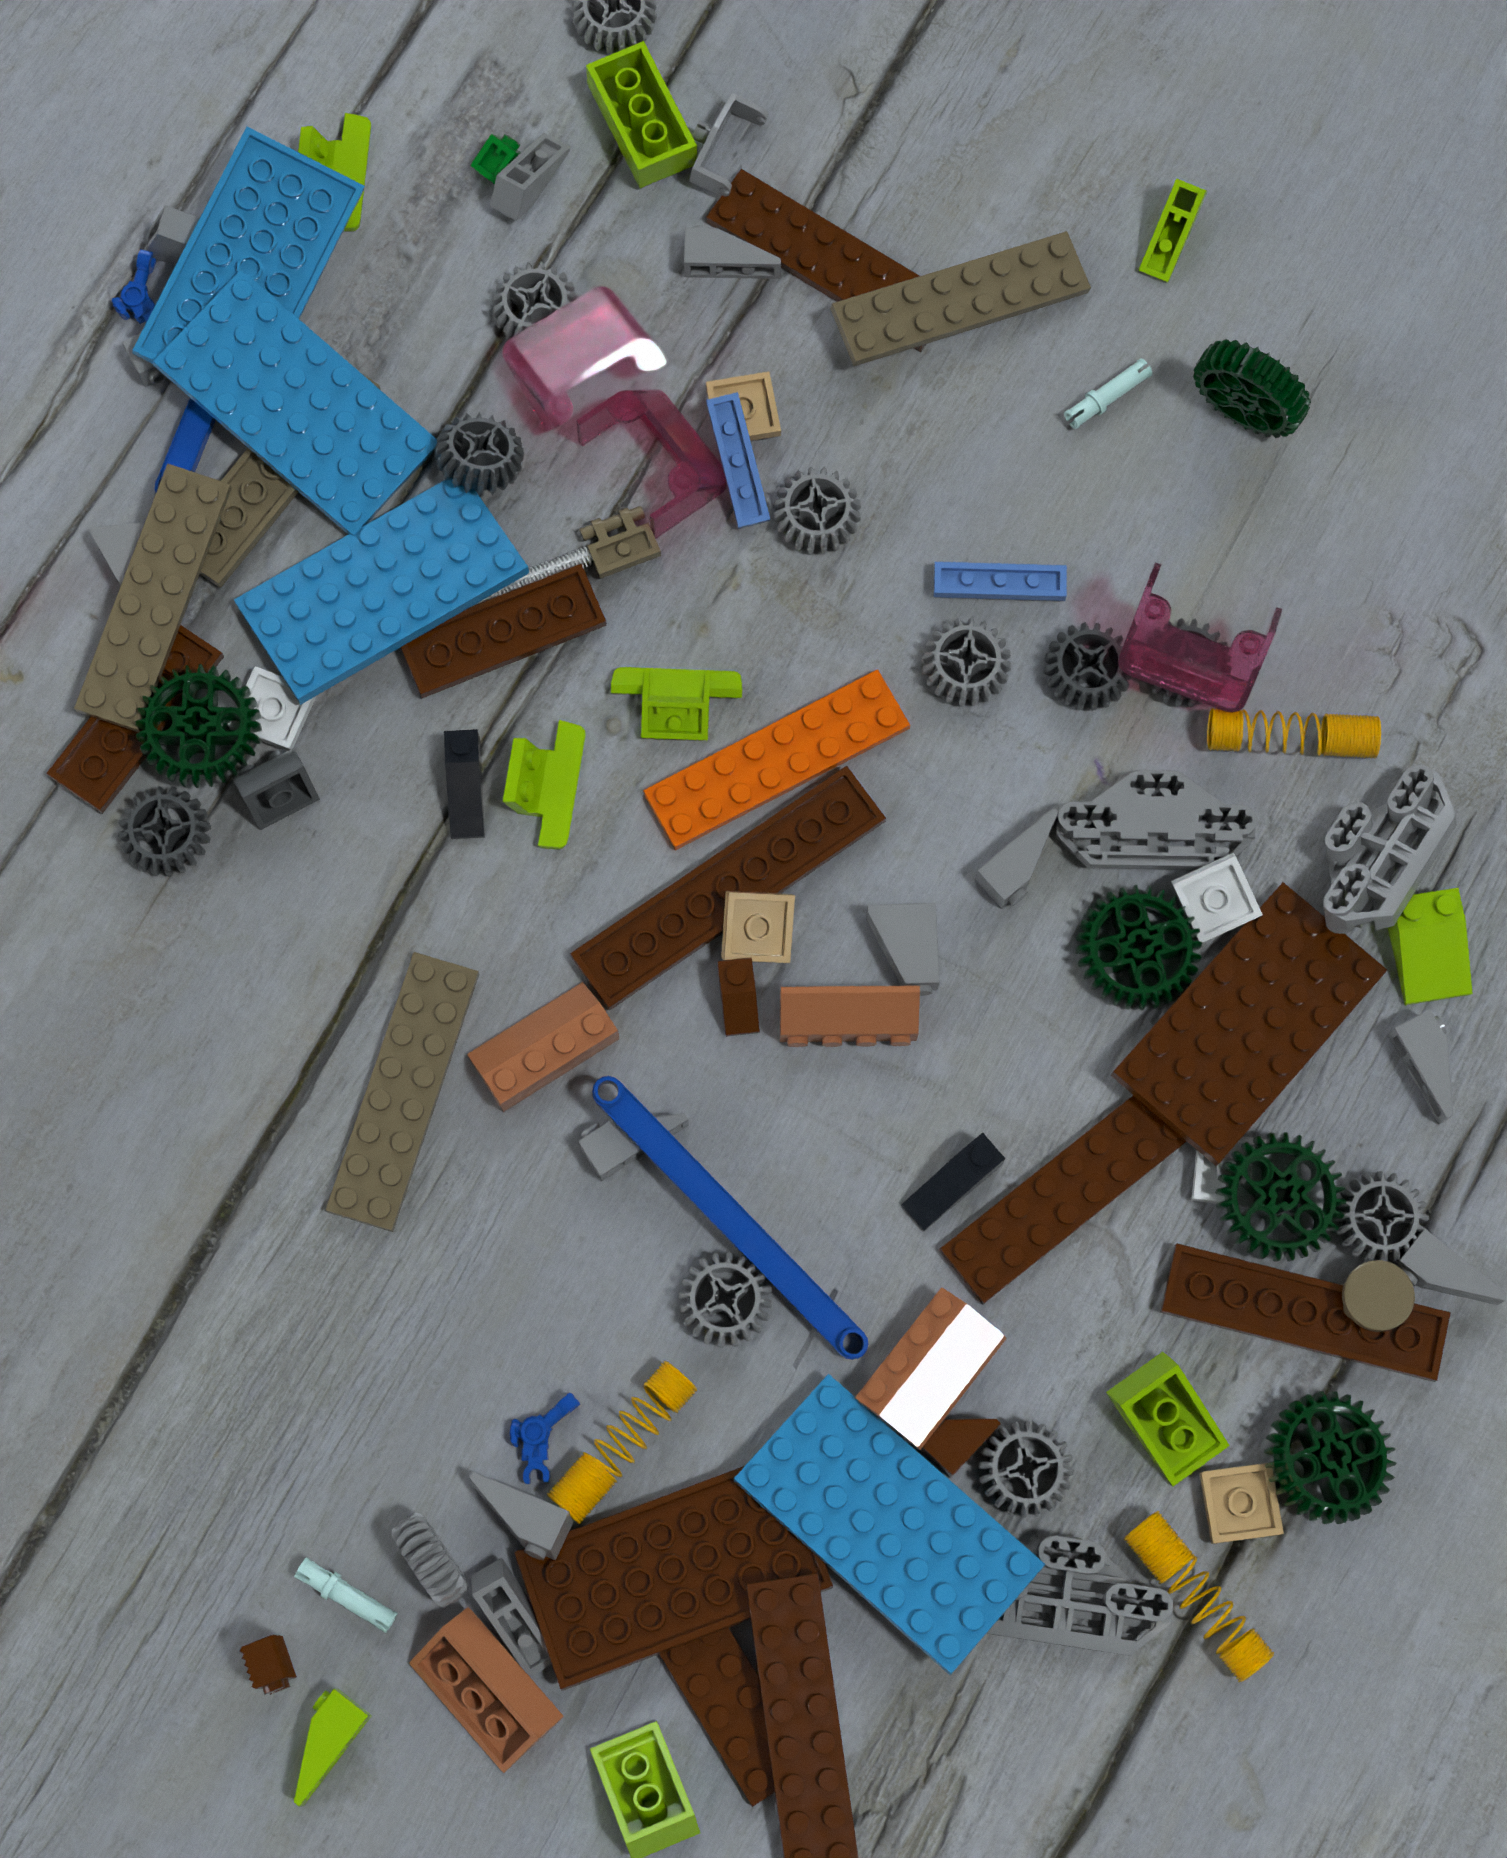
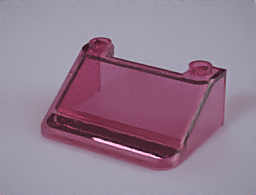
M602 286L590 290L513 336L503 347V358L547 432L566 423L572 415L573 405L565 391L628 354L634 365L645 371L653 370L666 362L657 346L611 289Z

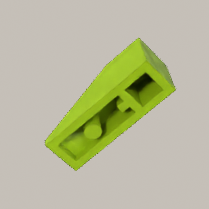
M1176 178L1139 271L1169 282L1207 195V190Z
M333 1689L331 1693L327 1690L324 1691L312 1707L317 1712L311 1718L294 1803L299 1807L307 1803L372 1717L369 1712L340 1689Z

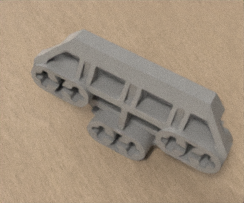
M1413 765L1403 773L1390 793L1385 805L1372 811L1363 803H1351L1343 808L1325 837L1327 863L1332 886L1326 893L1323 904L1326 926L1330 931L1338 934L1351 932L1354 927L1361 929L1364 923L1375 921V931L1395 925L1457 826L1455 811L1439 773L1424 765ZM1436 792H1438L1444 805V807L1438 815L1434 814V812L1439 806V800L1436 799ZM1417 827L1427 830V834L1423 837L1416 850L1412 849L1418 839V835L1414 833ZM1395 862L1405 865V869L1401 872L1394 885L1390 884L1396 874V869L1392 868ZM1373 897L1384 901L1378 910L1373 911L1374 905L1370 903Z
M1137 770L1090 802L1073 801L1062 805L1055 819V838L1088 868L1197 870L1229 855L1230 850L1228 847H1215V853H1211V841L1240 842L1233 851L1237 858L1255 839L1257 815L1247 805L1224 804L1179 771ZM1158 782L1156 788H1152L1153 784ZM1135 783L1139 784L1140 789L1144 790L1142 794H1137V789L1133 788ZM1168 784H1172L1173 789L1177 790L1176 795H1172L1171 790L1166 788ZM1155 790H1159L1156 796H1152ZM1088 813H1092L1089 818V821L1092 822L1089 828H1085L1088 821L1085 820V818ZM1067 815H1073V820L1077 821L1075 826L1070 825L1069 820L1066 819ZM1101 815H1105L1107 821L1111 822L1108 827L1104 826L1102 820H1099ZM1222 816H1226L1223 822H1219ZM1202 817L1207 818V823H1212L1209 829L1205 828L1204 822H1200ZM1236 818H1240V822L1246 824L1243 829H1239V824L1234 822ZM1223 824H1226L1223 830H1219ZM1070 839L1099 840V845L1089 844L1085 849L1086 851H1081ZM1117 839L1146 840V845H1121L1120 852H1117ZM1164 840L1193 841V846H1168L1167 852H1164Z
M1049 1536L1028 1547L1034 1555L1045 1563V1566L1003 1614V1621L999 1619L987 1634L1131 1656L1171 1624L1173 1600L1165 1590L1136 1585L1106 1556L1103 1547L1098 1543L1069 1537ZM1052 1543L1056 1544L1055 1548L1057 1551L1068 1552L1070 1551L1068 1544H1074L1076 1547L1072 1550V1553L1083 1554L1088 1549H1091V1555L1096 1557L1097 1561L1090 1564L1089 1568L1085 1567L1086 1563L1084 1560L1072 1559V1567H1065L1064 1565L1069 1561V1558L1058 1557L1052 1563L1050 1562V1556L1044 1554V1549L1051 1547ZM1119 1590H1121L1122 1597L1136 1599L1137 1594L1135 1590L1142 1591L1143 1593L1139 1596L1138 1600L1150 1601L1154 1600V1597L1157 1596V1602L1163 1604V1610L1156 1611L1155 1615H1153L1152 1608L1140 1606L1137 1607L1139 1615L1132 1614L1137 1605H1122L1120 1610H1118L1117 1603L1111 1601V1596L1118 1594ZM1052 1607H1055L1053 1628H1050V1621L1022 1617L1023 1610L1051 1614ZM1102 1615H1105L1102 1636H1099L1100 1629L1072 1625L1073 1618L1101 1622ZM1153 1622V1623H1155V1625H1154V1627L1151 1629V1623ZM1123 1625L1151 1629L1138 1641H1134L1136 1639L1134 1634L1122 1632Z

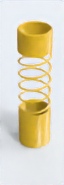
M1212 708L1209 713L1207 727V745L1209 750H1233L1234 752L1240 750L1243 739V713H1245L1247 720L1249 752L1252 749L1254 728L1260 713L1263 715L1265 724L1266 753L1269 752L1271 730L1277 714L1280 715L1282 722L1284 754L1286 753L1288 732L1294 715H1297L1300 726L1301 755L1304 754L1305 734L1311 716L1315 717L1317 724V754L1319 756L1322 753L1323 756L1375 759L1380 750L1381 721L1378 716L1326 713L1320 728L1319 719L1312 712L1307 717L1303 728L1298 712H1294L1290 716L1287 726H1285L1282 713L1277 711L1273 714L1268 728L1267 718L1263 710H1259L1256 713L1252 726L1245 709Z
M664 1361V1363H661L659 1369H656L657 1371H654L652 1377H649L647 1382L643 1384L646 1393L662 1413L637 1397H631L633 1406L650 1427L631 1414L619 1411L621 1420L638 1441L613 1425L606 1426L608 1433L627 1456L606 1442L594 1439L597 1449L615 1471L595 1457L583 1452V1455L578 1457V1460H576V1463H573L569 1471H566V1474L561 1476L559 1482L547 1493V1496L560 1508L568 1510L572 1519L578 1524L584 1521L583 1519L588 1516V1513H591V1510L596 1508L595 1505H598V1502L605 1497L607 1491H610L612 1486H615L614 1483H617V1480L609 1472L617 1477H622L621 1471L598 1443L609 1448L630 1463H635L634 1458L616 1438L611 1429L620 1433L642 1449H647L644 1441L629 1425L623 1415L631 1418L651 1433L659 1435L657 1428L638 1407L635 1400L665 1420L672 1421L670 1415L654 1398L651 1392L675 1413H678L683 1408V1405H686V1402L690 1400V1397H693V1394L697 1392L696 1386L669 1362Z
M1156 1511L1126 1535L1124 1541L1131 1546L1133 1552H1136V1555L1147 1566V1569H1150L1149 1572H1152V1575H1154V1578H1157L1156 1581H1159V1584L1164 1583L1193 1560L1186 1571L1167 1591V1593L1171 1594L1194 1579L1205 1575L1200 1584L1180 1604L1179 1609L1187 1607L1206 1594L1218 1589L1207 1605L1193 1618L1191 1624L1199 1622L1216 1610L1230 1604L1226 1612L1208 1630L1203 1639H1207L1228 1625L1243 1619L1236 1630L1216 1650V1654H1220L1219 1659H1222V1662L1231 1670V1673H1234L1233 1676H1236L1238 1682H1243L1262 1668L1274 1656V1652H1272V1649H1269L1265 1640H1262V1637L1254 1628L1230 1642L1243 1627L1246 1621L1245 1616L1236 1617L1216 1628L1233 1608V1601H1227L1204 1613L1219 1596L1221 1586L1212 1587L1191 1599L1207 1581L1209 1571L1200 1572L1179 1584L1194 1567L1197 1557L1194 1556L1195 1554H1192L1190 1548H1187L1188 1545H1185V1542H1183V1539H1180L1181 1537L1176 1534V1531H1173L1174 1528H1171V1525L1160 1514V1511Z

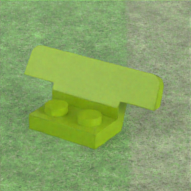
M345 113L342 141H327L313 126L301 127L298 152L365 186L371 122L367 117ZM364 191L344 231L353 232L360 227Z
M619 667L613 672L611 693L642 694L641 738L708 741L710 697L742 698L741 675L735 671Z
M559 720L554 750L538 749L526 738H513L502 801L518 814L542 817L538 846L544 849L560 850L568 842L586 736L582 726Z

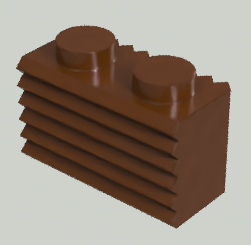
M267 1636L242 1646L239 1651L244 1654L242 1657L243 1660H246L244 1666L248 1667L246 1673L251 1675L249 1680L253 1681L251 1687L263 1689L264 1695H271L289 1688V1680L297 1677L283 1636Z

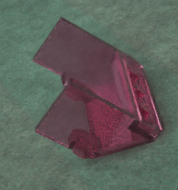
M658 389L624 390L617 392L576 420L578 441L584 446L618 422L627 424L639 418L642 419L677 464L668 475V487L675 498L650 514L651 529L655 539H657L725 491L727 484L722 464L663 391Z
M1155 562L1119 655L1118 663L1121 670L1129 676L1226 712L1241 710L1247 703L1272 643L1283 609L1276 607L1265 635L1253 630H1244L1235 636L1231 647L1225 646L1168 624L1172 612L1169 602L1165 598L1151 593L1162 565Z

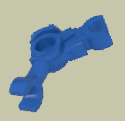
M142 249L138 253L137 271L133 282L129 281L121 291L120 297L112 298L116 312L124 320L130 319L128 310L134 313L133 316L140 325L148 321L155 307L153 300L148 295L146 283L149 274L155 268L156 259L152 258L153 252Z
M572 1393L567 1394L543 1416L541 1414L531 1416L523 1422L517 1419L512 1420L510 1441L517 1448L519 1447L518 1438H521L523 1442L522 1461H528V1466L523 1472L525 1484H531V1472L535 1469L542 1471L544 1482L550 1481V1470L544 1465V1460H549L548 1439L550 1432L553 1430L551 1427L580 1405V1402Z

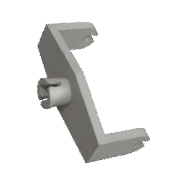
M732 92L713 127L699 121L692 135L694 140L704 145L692 168L689 182L720 196H728L732 184L726 178L705 169L704 166L731 113L757 125H764L769 115L762 106Z

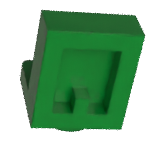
M491 134L470 166L495 185L496 176L521 154L518 150L520 144L506 134L503 137Z

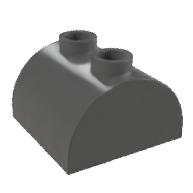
M294 748L289 751L285 749L274 751L269 756V761L258 767L256 765H247L239 771V776L233 779L260 830L320 800Z

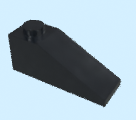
M478 729L444 731L451 839L485 838L481 740Z
M981 1133L901 1206L918 1226L925 1231L1003 1165L1006 1158L986 1135Z

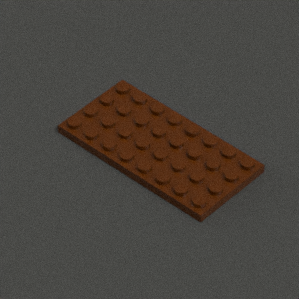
M1284 882L1260 907L1263 915L1247 922L1110 1075L1216 1167L1388 970L1345 933L1338 934L1330 931L1326 926L1325 917Z
M744 1466L569 1531L556 1561L546 1556L544 1560L533 1558L524 1552L525 1548L514 1552L561 1691L751 1620L746 1583L818 1573L821 1593L833 1588V1584L825 1563L734 1482V1477Z

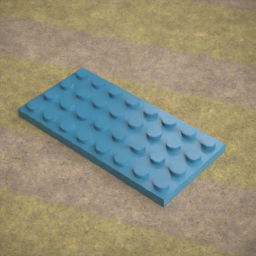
M247 126L132 350V354L153 364V360L241 269L300 319L365 186Z
M242 269L153 360L155 368L348 535L354 536L361 527L366 525L436 449L437 439Z
M453 479L444 480L364 525L354 536L349 534L234 599L237 608L300 705L530 573L527 564L474 489H470L466 493L465 486L460 485L454 488Z
M829 1374L734 1477V1482L950 1676L1045 1566L1044 1562L880 1418L859 1403L855 1396Z

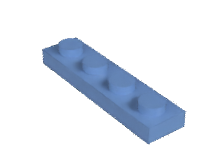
M738 392L706 400L738 529L769 522L770 516Z
M935 562L934 597L1065 601L1067 597V565Z

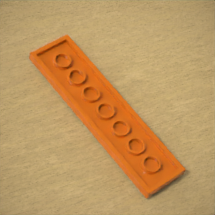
M877 669L643 790L644 796L676 851L910 729V723Z

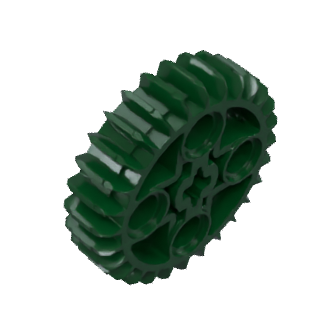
M1228 339L1222 342L1215 341L1214 344H1210L1205 349L1194 368L1193 378L1195 386L1200 389V395L1206 396V403L1213 404L1215 406L1214 411L1222 412L1224 418H1230L1234 421V424L1238 423L1244 426L1245 430L1248 428L1252 429L1255 434L1262 432L1266 437L1271 435L1275 438L1280 436L1287 437L1298 429L1310 409L1309 392L1305 390V384L1298 381L1299 376L1292 374L1290 367H1284L1280 363V359L1275 360L1272 358L1270 352L1265 354L1259 350V347L1252 348L1247 342L1241 345L1237 340L1232 342Z
M202 664L198 665L197 673H192L189 666L185 665V674L181 676L173 669L172 680L168 681L164 676L160 677L163 684L160 689L150 685L154 693L153 698L143 696V701L148 705V708H137V712L145 718L135 721L137 728L142 730L136 733L138 741L143 743L140 746V750L144 755H148L146 760L149 765H156L155 770L159 775L167 772V778L171 782L179 775V782L184 787L189 778H192L196 788H199L201 779H205L209 787H212L213 777L216 776L225 783V772L229 771L234 776H237L238 773L235 765L237 763L244 767L248 765L243 756L245 754L255 756V751L249 744H260L259 737L254 734L255 732L262 731L261 724L256 721L261 719L260 711L254 709L257 707L256 699L249 697L251 692L248 686L241 688L242 682L238 677L231 680V675L227 670H224L219 676L218 670L214 665L209 673L205 672ZM197 690H208L207 695L202 699L193 698ZM218 691L228 695L238 708L218 707ZM183 692L182 707L165 706L173 697ZM166 720L173 721L172 726L168 730H157L161 722ZM231 721L240 722L237 730L232 732L225 731L226 725ZM199 722H204V724L199 726V730H194V728L198 727ZM160 744L180 745V761L178 762L167 755ZM216 745H233L228 753L215 760ZM204 753L205 757L200 763L193 764L189 762L192 755Z
M1134 885L1131 895H1128L1125 888L1121 887L1118 892V898L1110 891L1106 895L1108 904L1098 899L1095 903L1098 911L1090 908L1086 913V916L1091 921L1084 919L1081 921L1080 928L1086 932H1079L1076 940L1085 944L1078 945L1075 951L1076 954H1082L1085 957L1078 961V967H1089L1083 974V979L1095 978L1091 990L1102 986L1104 990L1101 999H1105L1110 993L1115 995L1113 998L1114 1006L1119 1003L1121 998L1126 1000L1127 1010L1130 1009L1134 1001H1138L1139 1009L1142 1011L1149 1000L1153 1009L1159 1006V997L1168 1004L1172 1000L1170 991L1177 997L1183 993L1180 984L1189 987L1192 979L1187 974L1194 976L1198 972V967L1191 963L1200 962L1202 955L1193 951L1199 950L1202 947V941H1194L1192 939L1197 937L1200 929H1189V926L1195 919L1194 916L1184 919L1182 915L1185 912L1186 906L1178 909L1173 907L1176 896H1173L1168 902L1164 901V890H1161L1155 897L1151 896V886L1147 887L1144 894H1139L1138 885ZM1146 908L1160 913L1169 921L1151 926ZM1121 911H1133L1137 916V921H1125L1121 916ZM1111 916L1116 935L1096 941L1100 927ZM1127 934H1129V935L1127 936L1125 942H1122L1123 939L1125 938V936H1126ZM1163 934H1175L1179 939V944L1176 946L1168 945L1163 939ZM1135 942H1137L1139 947L1145 946L1143 953H1140L1139 949H1132ZM1098 951H1110L1114 955V961L1110 963L1103 962L1098 956ZM1153 953H1155V955H1154V957L1152 958V960L1149 961L1150 958H1151V956L1153 955ZM1181 955L1176 971L1169 979H1166L1162 960ZM1127 970L1132 988L1119 984L1109 977L1108 974ZM1143 973L1152 974L1157 981V985L1146 986L1142 983L1140 975Z
M1287 1132L1280 1135L1279 1142H1277L1274 1133L1267 1134L1266 1143H1264L1261 1136H1257L1253 1139L1255 1148L1249 1142H1245L1241 1145L1244 1155L1239 1151H1234L1231 1154L1236 1164L1229 1161L1224 1163L1223 1168L1230 1172V1174L1218 1176V1180L1226 1184V1187L1218 1188L1215 1191L1216 1194L1225 1196L1224 1201L1216 1204V1208L1227 1209V1213L1220 1218V1221L1231 1220L1233 1224L1227 1229L1226 1233L1230 1234L1238 1231L1240 1235L1235 1243L1238 1245L1247 1240L1249 1242L1247 1253H1252L1257 1247L1261 1248L1260 1259L1266 1258L1270 1251L1272 1252L1274 1262L1281 1260L1283 1252L1288 1262L1295 1259V1251H1297L1300 1258H1305L1309 1255L1307 1246L1313 1252L1321 1249L1317 1239L1323 1243H1328L1331 1240L1326 1230L1330 1232L1338 1231L1339 1227L1332 1222V1219L1338 1220L1344 1217V1214L1337 1211L1336 1207L1346 1204L1347 1201L1337 1198L1336 1194L1345 1190L1346 1187L1341 1185L1335 1186L1334 1183L1335 1180L1342 1176V1173L1331 1174L1329 1169L1335 1164V1161L1331 1160L1324 1163L1321 1160L1326 1153L1325 1149L1314 1154L1312 1152L1315 1144L1314 1141L1308 1142L1304 1147L1301 1146V1135H1297L1291 1143L1289 1142ZM1283 1153L1295 1156V1158L1280 1171L1264 1156ZM1299 1163L1309 1167L1311 1171L1309 1181L1302 1180L1297 1175L1296 1169ZM1249 1164L1257 1165L1261 1169L1262 1179L1259 1182L1252 1180L1248 1176L1247 1169ZM1271 1179H1273L1274 1181H1276V1182L1270 1184L1269 1186H1267V1187L1264 1189V1191L1261 1189V1187H1263L1264 1185H1266L1267 1183H1269V1182L1271 1181ZM1319 1180L1324 1195L1323 1210L1306 1195ZM1239 1184L1255 1198L1242 1214L1237 1199ZM1286 1189V1195L1283 1198L1284 1202L1275 1205V1199L1278 1197L1277 1192ZM1297 1204L1300 1205V1207H1298V1208H1296L1295 1210H1293V1211L1290 1213V1215L1287 1214V1213H1285V1212H1287V1211L1293 1209ZM1302 1212L1308 1213L1313 1218L1314 1224L1311 1230H1306L1301 1226L1299 1217ZM1252 1213H1257L1263 1217L1265 1226L1262 1231H1257L1251 1226L1250 1217ZM1281 1223L1298 1238L1289 1241H1277L1266 1238V1236Z
M1319 1391L1313 1397L1311 1394H1307L1301 1397L1300 1401L1295 1400L1289 1403V1409H1284L1278 1414L1282 1420L1274 1421L1271 1424L1278 1433H1272L1266 1437L1267 1440L1274 1443V1447L1264 1450L1265 1454L1273 1456V1461L1265 1464V1467L1275 1468L1276 1474L1269 1478V1481L1280 1482L1281 1487L1276 1491L1277 1495L1284 1493L1289 1495L1285 1506L1295 1503L1299 1504L1296 1512L1297 1515H1302L1309 1511V1521H1316L1321 1517L1323 1524H1330L1334 1520L1336 1524H1343L1348 1519L1349 1521L1359 1519L1361 1515L1371 1513V1506L1382 1503L1379 1495L1390 1491L1383 1482H1388L1395 1478L1386 1471L1387 1468L1396 1465L1395 1461L1387 1459V1454L1395 1451V1448L1385 1446L1384 1443L1385 1440L1391 1437V1434L1380 1433L1379 1428L1384 1424V1421L1373 1422L1371 1420L1375 1410L1371 1409L1364 1413L1361 1411L1363 1401L1360 1400L1351 1405V1395L1346 1394L1339 1399L1337 1391H1332L1325 1395L1324 1391ZM1336 1415L1349 1421L1356 1430L1343 1435ZM1312 1416H1315L1321 1422L1320 1432L1313 1428L1311 1423ZM1296 1429L1304 1450L1290 1455V1441ZM1357 1438H1360L1365 1444L1366 1450L1364 1454L1356 1446ZM1331 1453L1334 1460L1329 1462L1326 1455ZM1295 1461H1298L1303 1466L1304 1476L1302 1478L1294 1471ZM1369 1461V1476L1364 1485L1356 1465ZM1317 1480L1324 1501L1312 1496L1304 1489L1303 1485ZM1340 1483L1344 1484L1348 1489L1349 1496L1347 1500L1339 1492Z

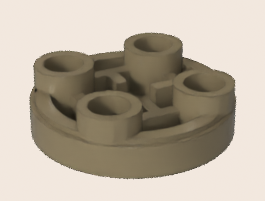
M1383 1260L1365 1262L1356 1267L1345 1280L1342 1290L1344 1313L1357 1325L1366 1330L1374 1332L1392 1330L1401 1325L1412 1312L1415 1302L1413 1284L1408 1275L1391 1262Z

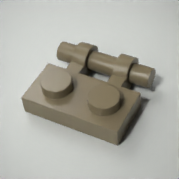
M641 506L630 510L626 507L618 510V514L604 520L597 518L590 521L591 525L579 529L583 541L594 537L598 540V542L587 547L600 579L661 556V550L649 522L638 527L634 523L645 518ZM624 527L625 532L608 537L607 532Z

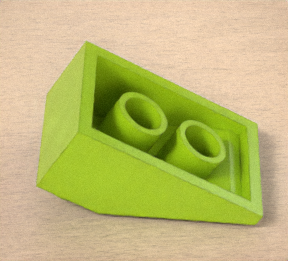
M1459 888L1414 894L1395 925L1387 927L1405 1006L1472 995L1467 927Z
M1163 1351L1106 1392L1126 1424L1173 1487L1230 1446L1179 1365Z
M657 1721L590 1748L631 1858L646 1857L700 1834L695 1814Z

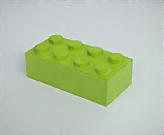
M644 41L586 65L587 85L639 188L694 166L697 159V144Z

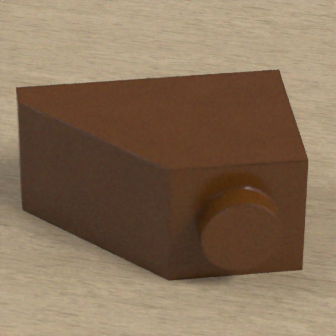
M752 957L718 961V977L726 1037L760 1033Z
M997 1419L945 1420L921 1448V1451L951 1478L1001 1423Z

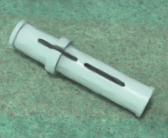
M1140 358L1136 363L1098 390H1091L1086 393L1084 400L1064 412L1065 419L1069 421L1074 416L1079 415L1069 424L1072 428L1077 429L1095 414L1101 415L1107 410L1109 404L1116 401L1145 379L1151 377L1153 374L1151 367L1148 366L1139 373L1138 371L1147 364L1144 359Z
M308 1557L303 1560L297 1570L298 1572L294 1576L296 1579L301 1580L320 1592V1597L325 1600L330 1598L357 1616L375 1625L384 1633H387L395 1620L394 1618L398 1615L396 1611L382 1605L369 1595L341 1579L342 1575L334 1572L333 1574L325 1570Z

